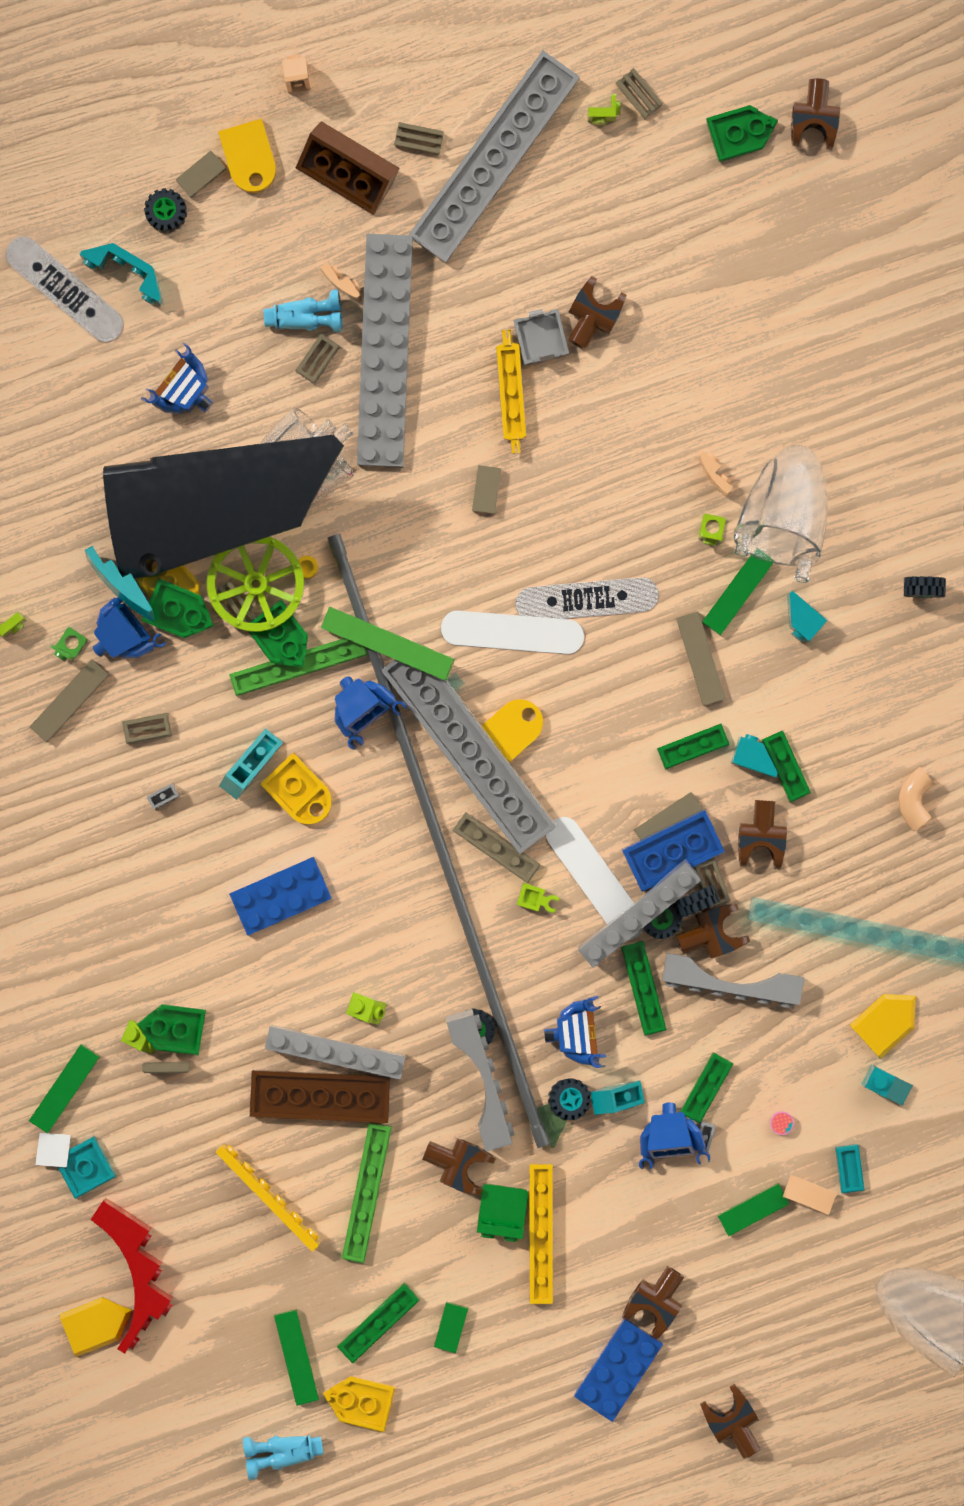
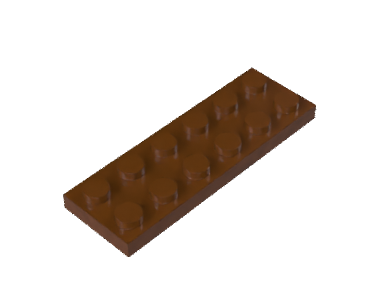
M252 1070L249 1117L388 1123L390 1077Z

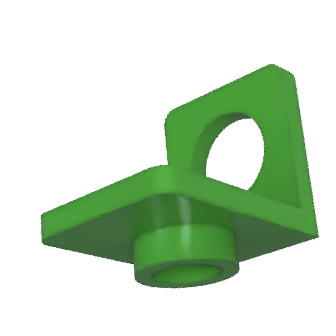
M68 627L57 645L52 644L51 648L55 650L54 655L61 660L66 661L68 658L74 661L85 645L87 638ZM69 636H76L78 638L79 644L74 649H69L65 644Z

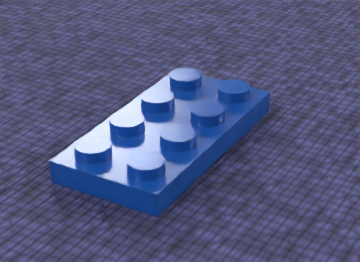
M702 810L621 849L642 892L655 886L685 859L694 867L725 852L706 810Z
M314 857L229 893L247 936L332 899Z
M623 1319L574 1393V1397L613 1422L663 1346V1343L650 1337V1334L629 1320Z

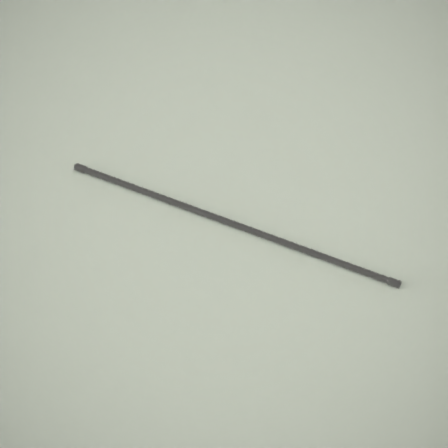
M341 534L330 536L327 539L338 564L355 617L369 622L347 558ZM366 647L378 684L386 687L394 695L391 683L381 671L385 667L381 654ZM389 704L390 709L388 713L525 1107L537 1148L549 1145L550 1141L544 1124L540 1119L402 715H396L392 710V705ZM397 704L396 710L400 712L399 706Z

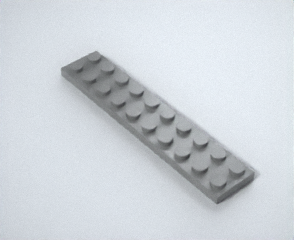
M542 50L409 235L413 236V241L446 264L579 81L580 76Z
M366 234L357 465L403 467L412 235Z
M393 660L381 670L519 854L557 827L448 680L440 679L398 660Z

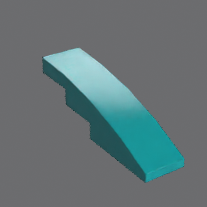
M93 546L85 549L88 562L107 587L132 610L149 621L155 620L153 610L133 576L129 574L122 578L112 560L103 564Z

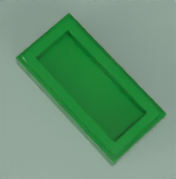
M446 1301L434 1343L435 1348L456 1353L468 1307Z

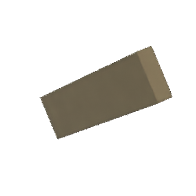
M699 612L676 618L703 706L724 700L725 695Z
M91 659L30 725V728L47 743L104 682L109 674Z
M466 812L452 830L527 884L540 867L538 862L523 852L519 854L511 843Z

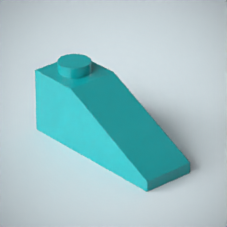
M265 728L227 772L219 787L238 800L283 742Z

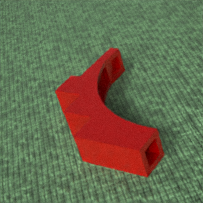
M105 1198L90 1220L102 1228L114 1240L123 1253L131 1272L134 1286L133 1319L130 1330L117 1348L125 1354L128 1348L133 1351L140 1340L137 1337L141 1329L146 1331L153 1320L149 1317L150 1315L157 1320L161 1315L166 1317L173 1306L169 1303L173 1296L150 1282L151 1280L155 1282L163 1271L159 1268L162 1262L140 1248V1245L145 1247L152 1237L149 1234L152 1228Z

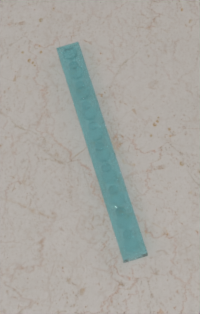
M751 897L748 920L964 963V940Z

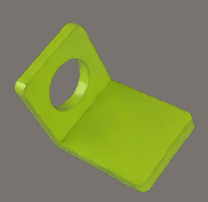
M705 513L698 539L703 540V544L716 546L717 543L721 544L723 542L722 535L726 518ZM710 520L718 522V532L709 533L706 530L707 522Z

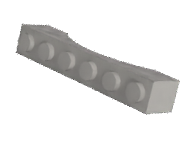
M685 859L637 902L578 946V951L594 968L701 881L700 876Z
M666 953L661 978L662 981H666V986L679 988L680 984L688 985V990L702 992L703 988L711 989V994L725 996V992L733 993L734 998L748 1000V996L756 997L757 1002L770 1004L771 1000L780 1002L779 1006L793 1008L794 1004L800 1005L804 977L785 973H778L768 979L754 983H730L707 974L689 956Z
M470 1009L446 1016V1023L453 1045L461 1049L472 1059L484 1081L485 1103L478 1127L485 1151L512 1144L511 1136L515 1135L511 1122L506 1123L504 1115L508 1114L505 1101L500 1102L498 1096L502 1091L499 1080H494L491 1073L495 1071L492 1058L487 1059L485 1053L486 1050H489L486 1037H481L478 1030L482 1028L479 1015L474 1016L473 1010Z
M273 1024L269 1027L265 1045L267 1050L401 1079L406 1054L332 1040Z

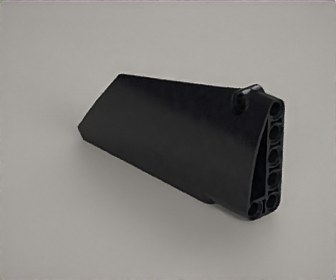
M335 435L158 456L150 458L149 461L104 466L103 482L106 509L119 573L122 578L129 574L134 579L160 578L167 571L301 527L344 444ZM157 561L158 568L153 572L151 568L152 563Z

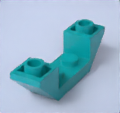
M114 243L80 252L79 255L84 260L82 264L92 270H95V268L103 270L112 255V260L119 265L124 266L126 263L132 267L131 271L142 278L146 275L139 288L140 293L143 295L142 299L151 305H154L155 302L159 305L163 303L156 272L152 265Z

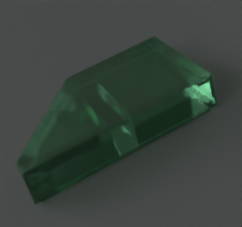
M547 1103L537 1107V1110L547 1132L550 1146L554 1148L566 1124V1120L555 1116V1113L550 1110V1104Z

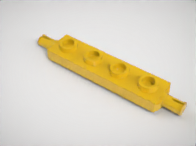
M505 329L501 330L503 344L496 346L503 439L511 441V454H515V445L517 454H520V440L526 437L519 344L512 343L511 329H507L508 338H506Z

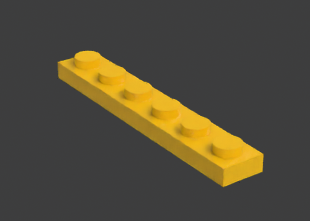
M223 1143L215 1153L313 1252L320 1244L318 1241L319 1235L311 1227L307 1229L302 1224L303 1219L297 1212L293 1211L291 1213L285 1207L287 1202L279 1194L275 1196L269 1190L271 1186L263 1178L259 1180L253 1174L255 1172L254 1168L246 1161L243 1163L237 1157L239 1153L231 1145L226 1146Z
M529 1164L530 1304H553V1164Z

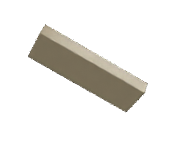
M690 792L635 828L634 831L639 839L642 840L702 811L703 808L693 793Z

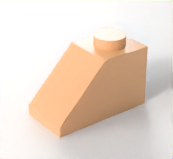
M301 55L288 56L287 60H283L284 77L288 93L311 90L306 58L301 57Z

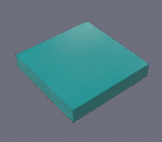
M95 1136L69 1149L67 1167H58L75 1199L116 1177Z

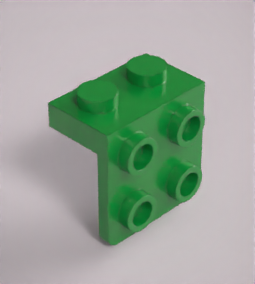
M484 1184L477 1233H481V1237L494 1239L495 1235L504 1236V1240L510 1242H517L518 1239H523L528 1191L522 1188Z

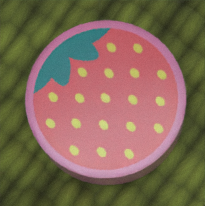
M779 1111L772 1115L770 1126L775 1133L786 1135L793 1129L794 1121L790 1114Z

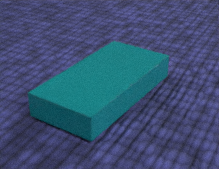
M859 1144L836 1146L835 1151L841 1193L865 1191Z

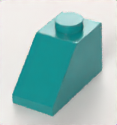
M792 590L787 595L789 627L793 630L791 634L801 643L803 641L808 643L828 620Z
M746 734L745 737L740 736L731 763L774 778L777 777L778 773L763 743L758 742L759 738Z
M872 1064L861 1084L865 1088L902 1106L913 1086Z
M641 1080L604 1087L591 1092L595 1115L616 1113L645 1103Z

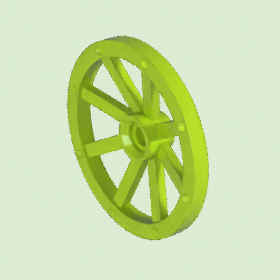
M272 537L249 543L268 545L258 572H255L244 545L237 548L247 569V576L221 565L226 556L237 548L216 554L210 565L207 575V591L211 604L222 619L238 629L250 632L274 629L285 623L295 613L303 597L304 576L297 557L285 544ZM274 549L279 550L286 556L291 565L264 576ZM219 571L244 582V585L217 595V572ZM293 572L295 573L296 586L294 596L268 585L272 581ZM256 580L260 581V586L253 588V582ZM248 592L237 618L230 615L220 603V601ZM265 592L291 602L286 610L274 619L266 601ZM255 596L259 599L267 622H244Z

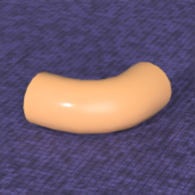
M921 767L910 774L902 784L898 797L900 812L913 831L918 830L931 819V815L922 805V796L934 783Z

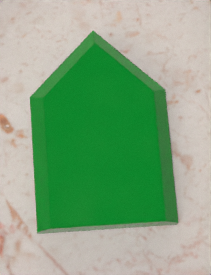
M751 105L706 118L707 127L719 162L762 150L778 122V119L764 114Z
M160 578L149 601L155 620L149 621L145 617L141 620L182 638H187L214 626L201 595Z
M282 599L270 607L273 619L287 608ZM264 612L250 623L267 622ZM293 615L285 623L274 629L262 632L248 631L271 663L303 668L308 634Z
M161 1004L136 1025L154 1050L199 1056L206 1010Z

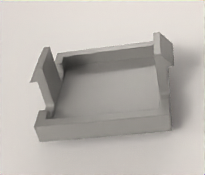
M542 309L528 312L529 317L513 320L524 365L569 355L558 309L543 313Z

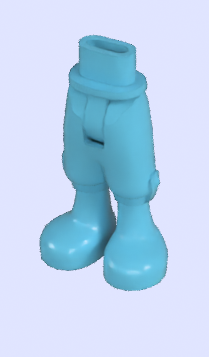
M331 290L329 297L322 301L316 302L315 299L307 297L304 300L273 305V308L263 309L265 327L275 326V329H307L308 331L315 330L318 326H328L336 333L342 332L343 320L341 312L325 316L314 315V313L319 311H341L339 290Z
M310 1435L274 1436L268 1439V1442H256L251 1437L242 1438L245 1458L259 1453L273 1452V1455L267 1457L246 1459L249 1481L257 1479L259 1471L263 1468L272 1466L273 1469L282 1470L287 1466L314 1460V1456L324 1455L321 1436L311 1438Z

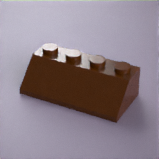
M322 121L309 134L295 167L373 215L393 185L400 169Z

